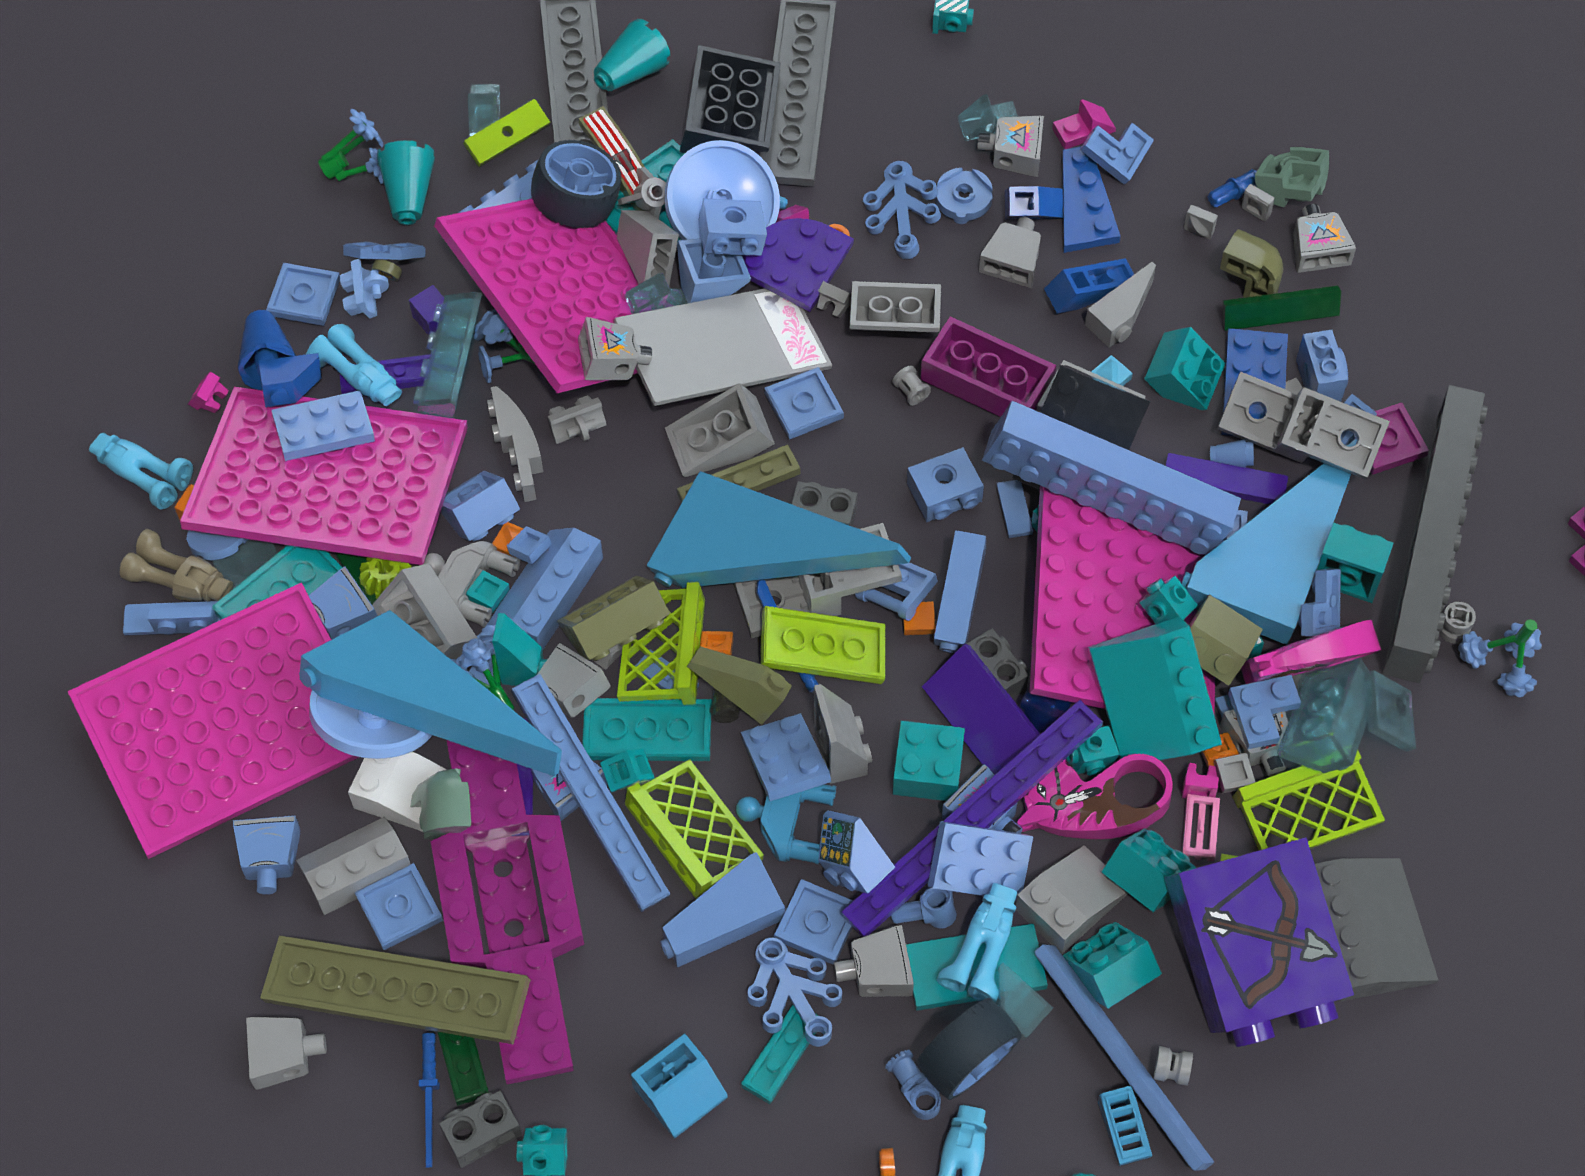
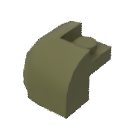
M1238 229L1223 252L1220 269L1247 280L1243 294L1245 298L1278 293L1283 274V262L1276 247L1266 240Z

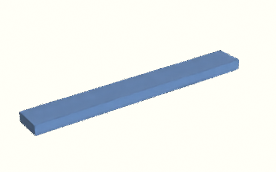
M541 674L512 688L511 692L529 723L562 750L559 774L640 911L643 912L668 898L670 892Z
M1043 944L1035 951L1036 957L1185 1161L1194 1171L1206 1170L1214 1163L1213 1159L1055 945Z

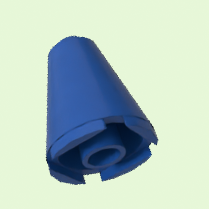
M257 310L250 313L245 320L238 371L246 385L253 389L262 390L258 361L296 356L274 315L266 310Z

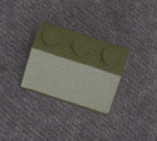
M636 575L558 619L557 623L580 656L587 660L593 659V661H597L610 653L609 649L617 644L625 645L637 638L636 633L645 628L651 630L664 622L663 618L668 616L670 612L654 581Z

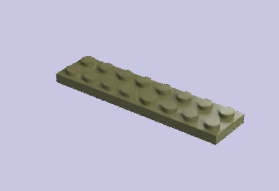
M279 935L260 999L265 1003L514 1044L530 979L526 975Z

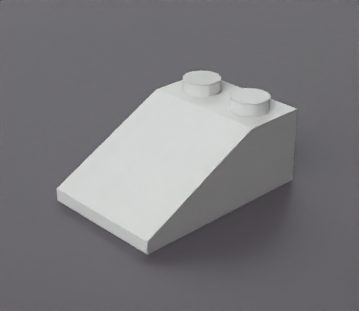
M413 751L392 758H364L348 794L354 809L381 818L385 817L387 820L423 832L419 824L421 807H410L412 794L420 783L438 771L447 769Z

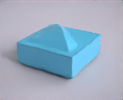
M1112 355L1091 371L1122 386L1129 382L1133 375L1129 369Z

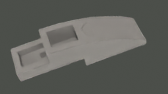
M497 386L491 387L493 399L487 400L490 418H497V424L492 425L495 443L501 442L503 453L509 452L511 466L518 465L519 473H513L516 492L523 491L524 502L536 500L532 474L543 472L537 440L519 407Z

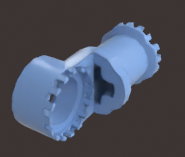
M910 1050L901 1051L899 1055L897 1053L895 1055L897 1058L892 1057L885 1065V1068L888 1072H893L902 1085L901 1091L909 1101L912 1113L922 1120H930L936 1117L941 1109L939 1091L920 1072L912 1060L913 1054ZM922 1095H929L934 1098L936 1103L930 1110H921L916 1105L917 1099Z

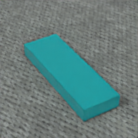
M792 1005L784 1017L781 1030L773 1034L741 1083L743 1089L768 1104H771L810 1044L805 1038V1024L794 1005Z

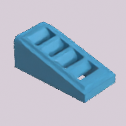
M1127 1086L1100 1094L1098 1105L1119 1166L1152 1157L1132 1087ZM1126 1103V1106L1111 1109L1113 1105ZM1130 1114V1120L1115 1123L1114 1118ZM1135 1129L1136 1133L1119 1137L1118 1132ZM1139 1141L1141 1147L1123 1151V1145Z

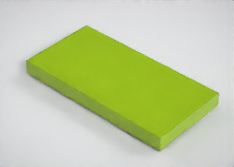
M765 606L762 610L761 664L772 669L882 684L885 681V624Z

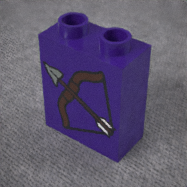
M1307 837L1164 877L1210 1033L1231 1031L1235 1046L1241 1047L1275 1037L1271 1019L1295 1013L1299 1029L1339 1018L1334 1001L1353 996L1354 992Z

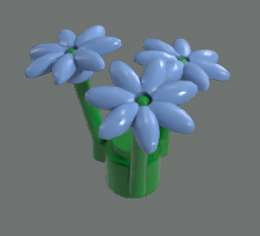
M351 109L350 112L353 116L349 119L355 123L353 130L329 152L321 156L322 158L318 160L319 166L329 179L336 177L338 181H341L348 176L368 171V173L374 172V176H378L379 182L382 184L383 179L377 160L376 148H369L372 158H369L366 165L345 170V167L348 166V161L344 155L364 140L367 142L374 138L381 148L384 145L378 132L373 128L374 122L367 120L364 112L358 113L355 109ZM356 135H360L358 138L349 143Z

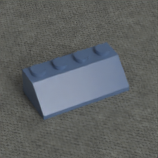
M576 528L555 529L548 532L547 535L552 545L533 564L528 563L487 625H496L498 613H505L542 647L543 651L559 626L557 620L568 613L603 559L601 540Z

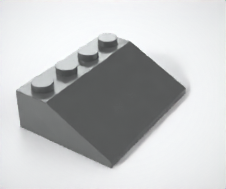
M1342 858L1315 863L1354 992L1353 996L1343 998L1341 1001L1434 984L1439 981L1400 858Z

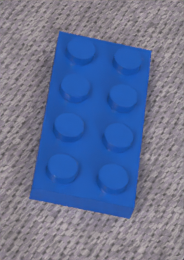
M1228 328L1223 412L1240 372L1285 389L1288 334ZM1252 404L1249 407V414L1254 419H1262L1265 416V410L1259 404ZM1223 431L1221 433V435L1233 436Z

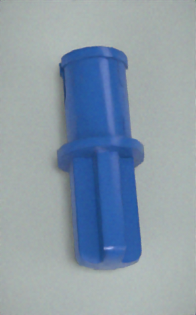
M1251 169L1237 178H1229L1226 184L1210 191L1207 196L1208 201L1213 207H1218L1232 199H1240L1250 184L1257 187L1255 182L1257 171Z

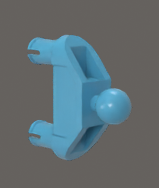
M824 784L773 801H769L767 796L764 806L760 805L756 798L751 796L744 797L737 803L736 813L745 822H752L757 818H761V834L778 861L787 862L792 858L819 865L820 843L797 840L793 834L801 803L807 800L833 806L837 786Z

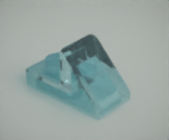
M471 84V93H468L470 136L499 120V84Z
M984 94L958 115V122L965 141L978 139L979 132L996 134L997 120L999 118L1018 117L1013 101L991 105L988 95Z
M663 273L656 274L625 294L632 314L688 304L682 289L669 288Z

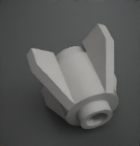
M646 167L638 168L636 171L639 185L635 188L633 195L618 199V204L625 205L635 202L640 209L648 211L659 219L661 206L665 204L666 182L654 177Z

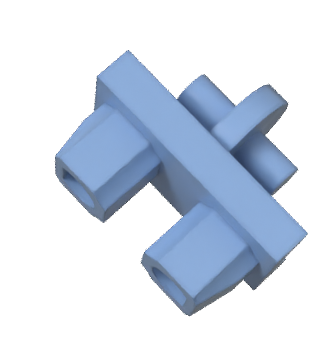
M359 259L351 261L352 270L340 275L343 289L347 293L354 291L353 295L343 299V307L351 316L364 313L369 319L376 317L375 299L381 298V293L388 289V279L383 275H379L377 270L370 271L362 268Z

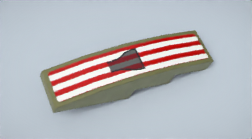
M604 106L579 118V126L594 145L605 150L619 165L622 176L620 191L625 197L634 194L635 188L639 185L636 170L645 166ZM635 202L630 203L635 210L645 211L640 209Z

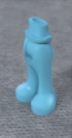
M344 324L334 325L328 331V339L322 334L312 342L306 354L318 353L320 369L326 366L327 363L330 364L357 391H361L363 395L370 397L373 402L379 401L384 406H388L401 396L402 390L396 386V380L388 374L383 365L368 355L354 341L355 336L349 326ZM344 352L346 355H348L356 363V365L350 363L341 353Z
M100 433L89 448V452L97 456L98 462L105 464L118 476L146 491L149 494L151 504L160 510L168 508L176 501L178 497L176 489L180 491L185 490L192 477L193 464L189 460L176 458L171 464L166 463L141 446L128 440L120 439L116 435L108 436L105 433ZM146 468L151 472L155 473L156 475H158L159 477H161L162 479H164L165 481H159L155 478H152L144 472H142L140 469Z
M993 883L989 894L984 895L983 902L976 910L970 922L963 946L953 964L939 972L937 982L941 986L955 992H963L966 988L978 949L982 943H985L986 948L983 957L972 978L968 993L978 1001L991 998L996 1003L999 991L994 981V974L1011 931L1013 913L1017 908L1014 905L1018 894L1017 891Z
M966 1105L959 1106L957 1117L952 1119L951 1128L943 1145L938 1176H955L958 1169L962 1170V1176H979L985 1152V1133L987 1130V1126L984 1124L985 1110Z

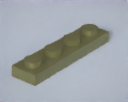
M787 444L714 473L712 476L757 492L800 475L801 471ZM693 482L677 488V495L681 503Z

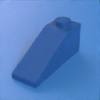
M1126 258L1063 269L1044 290L1057 313L1073 311L1098 302L1132 277L1134 273Z

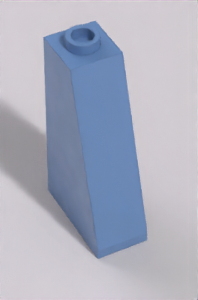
M955 530L934 636V645L940 646L939 650L956 653L961 646L967 643L986 554V536Z
M755 852L749 855L662 927L664 939L660 941L662 950L667 959L673 957L677 968L782 920L785 914V906L758 853Z

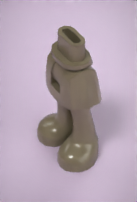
M145 529L140 534L136 544L137 554L128 553L123 558L120 566V577L129 582L146 581L167 586L173 589L172 594L174 598L180 600L202 601L203 599L209 602L213 599L219 601L233 587V582L223 578V574L206 560L198 556H189L188 558L178 556L163 549L159 534L150 529ZM148 563L157 564L169 569L176 570L177 572L176 574H172L149 565Z

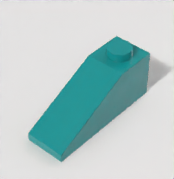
M498 613L492 642L501 684L517 686L536 676L547 659H544L542 647L505 613Z

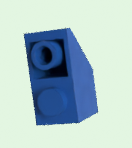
M1041 186L1008 187L1005 190V219H1019L1020 217L1030 219L1063 218V189Z

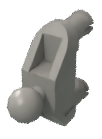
M479 541L452 551L446 563L437 553L427 554L424 564H430L464 618L485 627L488 623L485 619L490 620L492 609L468 600L466 592L482 570L485 571L492 568L510 577H514L516 572L513 570L518 571L520 559L497 551L494 544L490 542Z

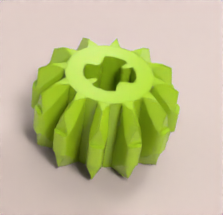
M367 557V562L361 563L360 583L365 587V592L368 595L375 593L376 599H378L402 569L411 568V565L404 562Z

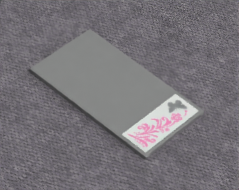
M767 289L636 313L614 319L615 324L631 327L634 330L636 345L652 348L650 364L637 363L636 369L654 406L727 391L738 383L747 387L794 377L817 367L821 371L832 368V363L804 309Z

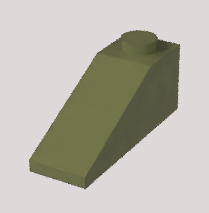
M701 646L687 665L688 668L761 725L781 705L792 687L782 675L775 673L768 666Z

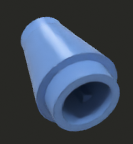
M1243 439L1210 446V461L1243 468L1254 466V444Z

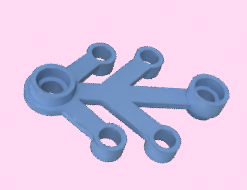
M895 161L886 167L884 171L885 181L876 191L867 192L863 197V202L867 210L876 211L881 207V201L893 188L895 195L878 215L869 216L865 224L870 234H879L883 231L884 225L897 211L899 236L895 240L894 246L900 258L911 259L918 254L919 244L916 237L911 234L908 209L922 216L930 224L936 223L940 219L941 213L936 204L930 203L926 205L907 194L906 186L920 192L925 200L934 199L938 194V189L934 181H922L913 176L912 168L907 162ZM932 188L931 191L925 192L926 189ZM876 199L875 202L868 203L870 200ZM929 212H935L933 215H927ZM873 223H879L877 226H871Z
M777 938L763 940L756 948L755 958L760 968L754 984L748 988L747 1000L749 1004L755 1007L763 1006L766 1003L768 993L766 986L774 971L779 984L769 1010L763 1015L762 1025L764 1030L769 1033H777L781 1030L783 1025L782 1013L789 997L805 1024V1038L807 1042L816 1047L826 1045L832 1036V1024L827 1018L816 1016L803 994L807 993L822 998L823 1003L828 1007H836L841 1003L842 989L840 986L816 982L826 976V962L821 958L810 959L790 953L786 945ZM768 954H775V955H777V957L771 958V957H768L767 955H768ZM788 967L806 971L809 979L792 975ZM820 967L822 970L820 972H814L811 970V968ZM755 992H759L763 996L760 998H755L752 996V994ZM835 993L838 996L836 998H829L827 994ZM773 1018L776 1019L778 1023L770 1024L767 1022V1020ZM821 1032L824 1036L817 1037L812 1034Z

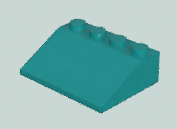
M1180 617L1088 647L1120 759L1132 754H1146L1158 760L1192 755L1222 745L1190 625Z

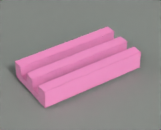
M1187 795L1182 852L1187 856H1194V859L1197 860L1208 858L1207 861L1214 862L1220 798ZM1199 803L1196 846L1192 848L1190 847L1193 804ZM1206 804L1212 805L1208 850L1202 849Z

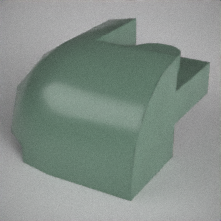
M1290 147V152L1279 154L1275 157L1269 154L1255 174L1257 188L1275 198L1274 205L1285 207L1289 199L1312 201L1315 194L1322 195L1329 170V150Z
M461 769L438 771L420 783L412 794L410 807H421L422 810L419 824L423 830L424 839H437L446 833H461L471 827L468 782L461 781L459 776Z

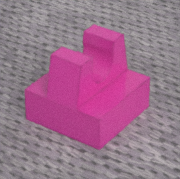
M209 372L200 381L188 405L196 410L202 408L216 413L221 405L214 401L213 395L223 399L229 390L219 382L220 377Z
M1190 763L1183 784L1182 798H1187L1188 794L1216 797L1219 781L1216 766L1209 765L1207 775H1198L1196 773V764Z

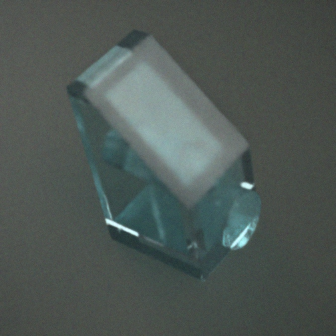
M1002 962L995 970V981L998 988L997 1004L1016 1024L1022 1033L1021 1040H1025L1050 1013L1053 1007Z

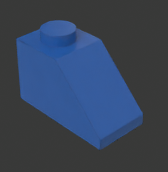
M318 353L258 361L265 407L296 403L322 379Z

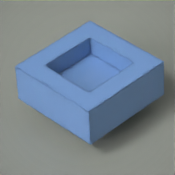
M526 526L507 545V549L510 555L533 564L552 543L548 535Z

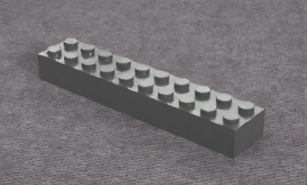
M1448 385L1439 410L1383 675L1420 683L1424 672L1430 674L1433 661L1437 657L1440 646L1438 636L1439 632L1443 629L1446 617L1443 611L1448 603L1451 592L1449 582L1450 578H1453L1457 560H1454L1455 553L1458 552L1462 534L1459 532L1464 524L1467 513L1465 503L1469 499L1473 482H1470L1471 474H1474L1478 456H1475L1476 449H1479L1483 435V431H1480L1481 425L1484 424L1488 406L1483 405L1485 396L1483 392Z

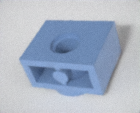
M703 198L698 220L704 253L762 255L767 232L761 201Z
M1326 330L1303 334L1296 362L1304 387L1341 402L1348 384V368L1342 349L1337 346L1333 331Z
M964 447L908 467L907 485L926 522L934 519H944L952 512L963 508L971 509L978 505L979 502H982L984 485ZM939 481H947L949 483L942 484L939 483Z

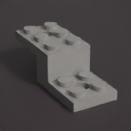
M1240 372L1217 429L1238 438L1246 439L1248 442H1253V444L1300 463L1307 457L1366 479L1390 421L1305 387L1296 394ZM1252 404H1259L1264 408L1265 416L1262 419L1251 417L1249 407ZM1350 431L1354 433L1357 438L1356 445L1352 447L1345 446L1341 442L1342 432Z
M883 523L860 529L889 540ZM898 565L764 580L771 595L780 598L781 603L777 605L778 608L838 616L841 615V597L901 582L902 574ZM758 580L734 583L751 638L759 637L762 633L763 606L756 593Z

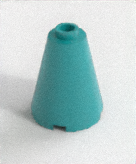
M635 19L630 22L594 68V81L597 86L603 90L613 91L660 71L669 65L667 58L670 56V50L661 33L656 28L651 30L645 26L649 22L643 19Z
M416 141L389 142L384 145L383 151L380 148L377 150V160L392 217L400 224L412 225L422 216L435 160L434 149L425 144V149L417 147Z

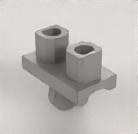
M587 395L579 398L575 403L576 406L566 410L561 406L550 409L548 419L556 444L579 435L583 441L589 440L588 432L607 425L602 411V404L598 397L591 399Z

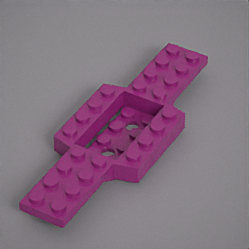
M447 740L451 769H461L459 775L461 781L468 782L471 827L461 833H448L431 841L451 963L526 975L530 979L514 1044L499 1042L507 1085L574 1071L553 959L584 945L560 815H526L516 763ZM529 831L530 835L526 836H511ZM530 839L550 942H545L527 847V842ZM467 851L473 855L490 954L486 955L484 953ZM500 862H508L513 866L512 872L506 877H499L494 873L495 866ZM511 921H519L524 926L523 932L516 937L508 936L505 933V926Z

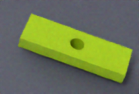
M533 99L467 138L463 144L480 167L549 126L550 121L537 101ZM507 131L511 136H504L502 132Z

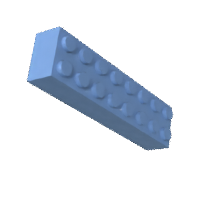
M1011 401L992 429L982 461L991 464L996 469L1010 472L1019 476L1024 481L1036 483L1055 494L1069 497L1083 506L1095 508L1106 513L1109 517L1128 522L1140 530L1149 531L1161 536L1168 542H1175L1191 549L1194 553L1205 556L1215 549L1233 529L1241 498L1014 401Z

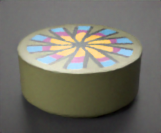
M376 259L371 270H377L379 275H383L388 280L396 282L399 281L402 274V269L399 266L384 259Z

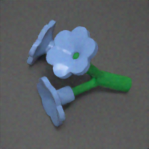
M495 309L486 312L482 320L475 327L474 339L479 341L485 338L488 344L504 341L519 352L518 354L501 357L500 355L489 357L483 345L479 346L478 356L482 373L486 382L491 383L492 370L494 368L502 367L504 363L521 359L534 363V361L523 346L513 337V333Z

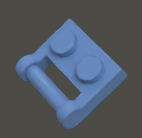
M909 562L907 564H898L902 574L901 582L882 586L905 596L906 598L903 602L879 592L875 588L855 593L857 599L864 602H874L897 612L900 618L909 621L914 617L918 605L936 585L938 580L935 573Z

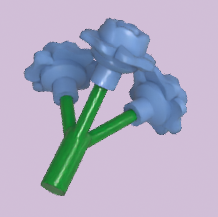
M1531 619L1527 620L1524 624L1513 623L1511 630L1505 631V638L1494 641L1489 639L1483 641L1480 636L1478 637L1474 631H1471L1469 634L1463 635V641L1459 644L1460 657L1463 661L1471 663L1472 667L1476 669L1480 665L1486 664L1485 657L1488 652H1491L1495 647L1505 645L1506 651H1513L1512 654L1516 658V663L1513 664L1511 672L1501 674V678L1498 679L1497 683L1503 686L1507 695L1523 697L1527 692L1533 691L1534 686L1537 685V680L1533 679L1530 674L1525 673L1526 666L1523 664L1524 657L1532 658L1535 654L1534 650L1541 649L1542 645L1539 640L1541 631L1537 629V623Z
M486 625L485 628H482L477 638L471 639L463 645L462 655L457 659L451 658V660L513 710L515 707L500 684V675L492 642L496 625ZM492 658L493 676L489 670L490 664L488 660ZM476 666L479 671L484 673L489 684L476 679L475 674L467 671V667Z

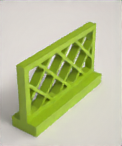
M688 582L686 589L658 590L665 604L671 600H682L681 606L674 612H670L661 625L651 629L639 641L635 639L623 645L617 693L619 702L681 699L683 705L696 704L698 675L688 668L687 665L700 647L705 598L699 582ZM674 623L679 627V631L668 639L661 632ZM657 636L664 644L651 653L645 645ZM669 649H672L677 656L666 666L659 658ZM641 650L647 658L635 667L630 663V658ZM655 663L662 670L649 680L642 672ZM667 675L674 680L673 689H659L656 686ZM636 677L645 683L638 690L627 691V684Z
M1357 747L1252 783L1236 791L1233 799L1237 808L1241 807L1259 850L1268 848L1265 841L1269 833L1286 840L1285 843L1298 840V838L1293 837L1298 822L1315 829L1312 840L1308 841L1311 849L1385 821L1360 765L1361 755ZM1354 772L1359 783L1356 793L1339 786L1343 775ZM1336 778L1335 783L1329 781ZM1320 784L1332 790L1327 803L1309 796L1313 786ZM1307 789L1305 794L1299 792L1301 790ZM1336 792L1353 799L1348 813L1330 806ZM1292 795L1303 800L1297 814L1280 807L1284 796ZM1278 799L1276 805L1270 802ZM1357 801L1369 806L1374 818L1364 821L1353 816L1352 813ZM1307 802L1323 809L1318 824L1301 816ZM1262 805L1273 810L1268 825L1256 820L1251 808ZM1328 812L1345 819L1340 830L1333 831L1322 826ZM1277 813L1294 820L1289 834L1272 827ZM1349 821L1355 823L1354 825L1347 827ZM1260 829L1265 830V832H1264L1263 835H1262ZM1319 832L1326 834L1324 836L1318 837Z
M690 759L642 786L636 783L627 788L625 806L696 899L745 860L730 857L732 845L746 847L750 854L757 852L760 859L763 860L764 854ZM688 772L695 781L694 788L675 785L676 778ZM655 789L670 791L668 802L653 800L649 792ZM673 792L692 796L690 808L671 804ZM695 797L709 799L713 804L712 812L694 809ZM669 812L688 815L686 827L671 824L668 820ZM691 816L710 820L708 832L689 828ZM713 822L727 823L732 829L731 836L712 833ZM687 836L706 839L704 851L690 849L686 843ZM710 840L729 844L727 856L708 852ZM706 860L724 863V871L712 877L705 868Z

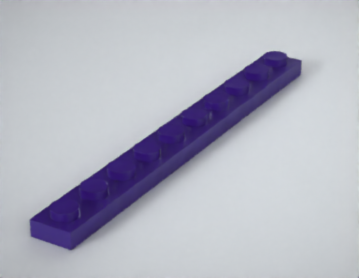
M1079 700L943 822L989 828L1101 728L1103 721ZM939 825L894 865L895 868L868 894L862 893L842 911V916L862 937L870 935L928 883Z

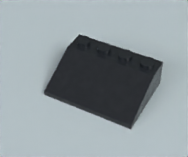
M698 45L692 67L679 152L686 153L699 144L719 140L744 145L755 153L768 152L781 63Z
M1060 365L1040 413L1130 450L1150 401L1068 365ZM1013 474V479L1040 490V485L1024 481L1019 476Z

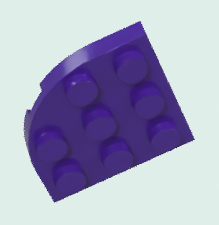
M787 219L766 227L767 237L762 255H742L751 277L750 281L811 312L821 293L818 291L822 282H830L851 249L854 238L829 225L811 219Z

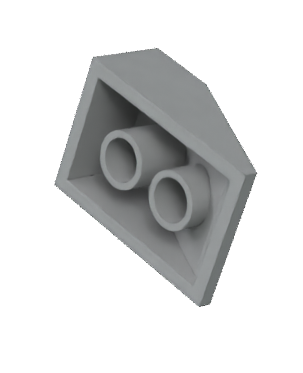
M738 383L665 427L684 477L698 474L700 471L705 472L750 459L775 444L757 397L741 383Z
M821 684L814 685V730L823 760L830 772V784L866 776L868 774V763L872 762V755L868 743L863 744L860 735L864 734L860 716L854 717L851 705Z
M1082 846L1036 877L1017 895L1015 906L1017 907L1016 911L1029 924H1034L1035 930L1051 945H1055L1060 953L1063 954L1129 893L1105 876L1102 870L1106 865L1086 846Z

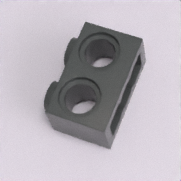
M798 481L792 505L853 527L857 511L858 493L851 492L846 488L835 489L821 486L816 482L805 483ZM806 503H813V504H815V505H814V506H805L804 504H806ZM835 509H843V510H845V511H844V512H835V511H833V510H835Z
M993 628L966 643L972 647L1011 698L1027 690L1029 678L1027 666L1021 659L1017 660L1014 657L1008 641L1003 636L999 637ZM984 652H990L994 656L984 657L981 654ZM1009 676L1012 680L1003 681L999 677Z
M501 1091L494 1094L492 1092L483 1094L475 1100L474 1105L464 1110L456 1109L448 1113L444 1117V1121L439 1123L442 1133L461 1168L522 1136L519 1124ZM492 1113L503 1115L498 1123L490 1124L486 1122L487 1117ZM469 1129L472 1131L471 1136L466 1140H457L455 1138L460 1130Z

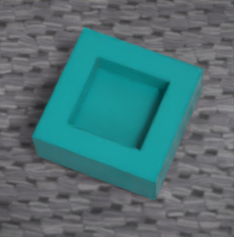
M482 570L466 592V596L472 602L491 608L493 613L510 590L509 583Z

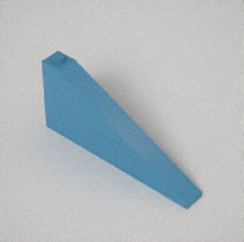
M1357 438L1353 440L1351 443H1349L1347 446H1355ZM1324 463L1199 560L1193 573L1186 572L1181 583L1198 606L1195 609L1199 610L1210 594L1263 629L1261 635L1287 645L1299 619L1301 604H1304L1315 570L1319 564L1351 474Z
M700 471L650 558L647 567L655 574L654 579L660 584L667 587L674 584L686 588L688 582H699L700 586L907 564L910 562L911 557L896 542Z
M391 610L301 655L299 679L304 686L310 688L322 698L552 776L559 774L562 750Z

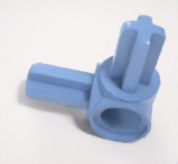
M928 886L924 894L920 895V901L904 903L891 915L893 923L897 924L924 919L925 924H931L935 928L949 927L954 923L957 916L953 901V891L933 889Z

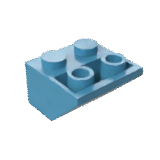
M683 1034L631 1074L634 1090L674 1139L728 1098L726 1091L706 1058L686 1034Z

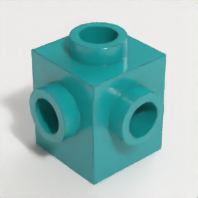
M1176 576L1171 577L1165 582L1161 578L1153 582L1146 588L1149 594L1139 602L1155 624L1176 617L1184 620L1198 606Z
M1110 727L1099 728L1066 758L1067 762L1070 765L1072 764L1077 774L1087 772L1088 775H1095L1101 773L1106 768H1109L1120 755Z
M546 1125L526 1128L523 1141L517 1142V1162H523V1175L565 1176L568 1160L567 1128H551Z

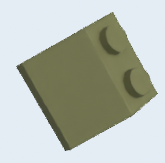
M1210 594L1189 623L1201 668L1229 686L1249 657L1263 629Z

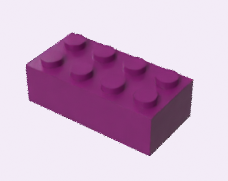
M950 316L922 359L921 380L1001 417L1011 401L1037 411L1040 399L1055 376L1057 365Z

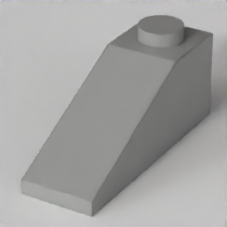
M1153 262L1149 263L1087 309L1085 326L1109 348L1118 341L1123 342L1131 334L1134 323L1154 280L1156 264Z

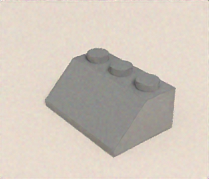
M852 281L850 329L940 332L941 284Z
M429 563L402 569L372 605L378 616L391 610L450 659H457L461 656L463 645L471 639L477 638Z
M385 817L296 860L323 915L356 900V891L411 865L396 832Z

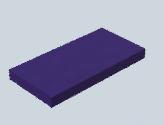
M964 644L922 686L953 727L965 728L964 742L982 765L985 764L994 775L1041 735L968 644Z

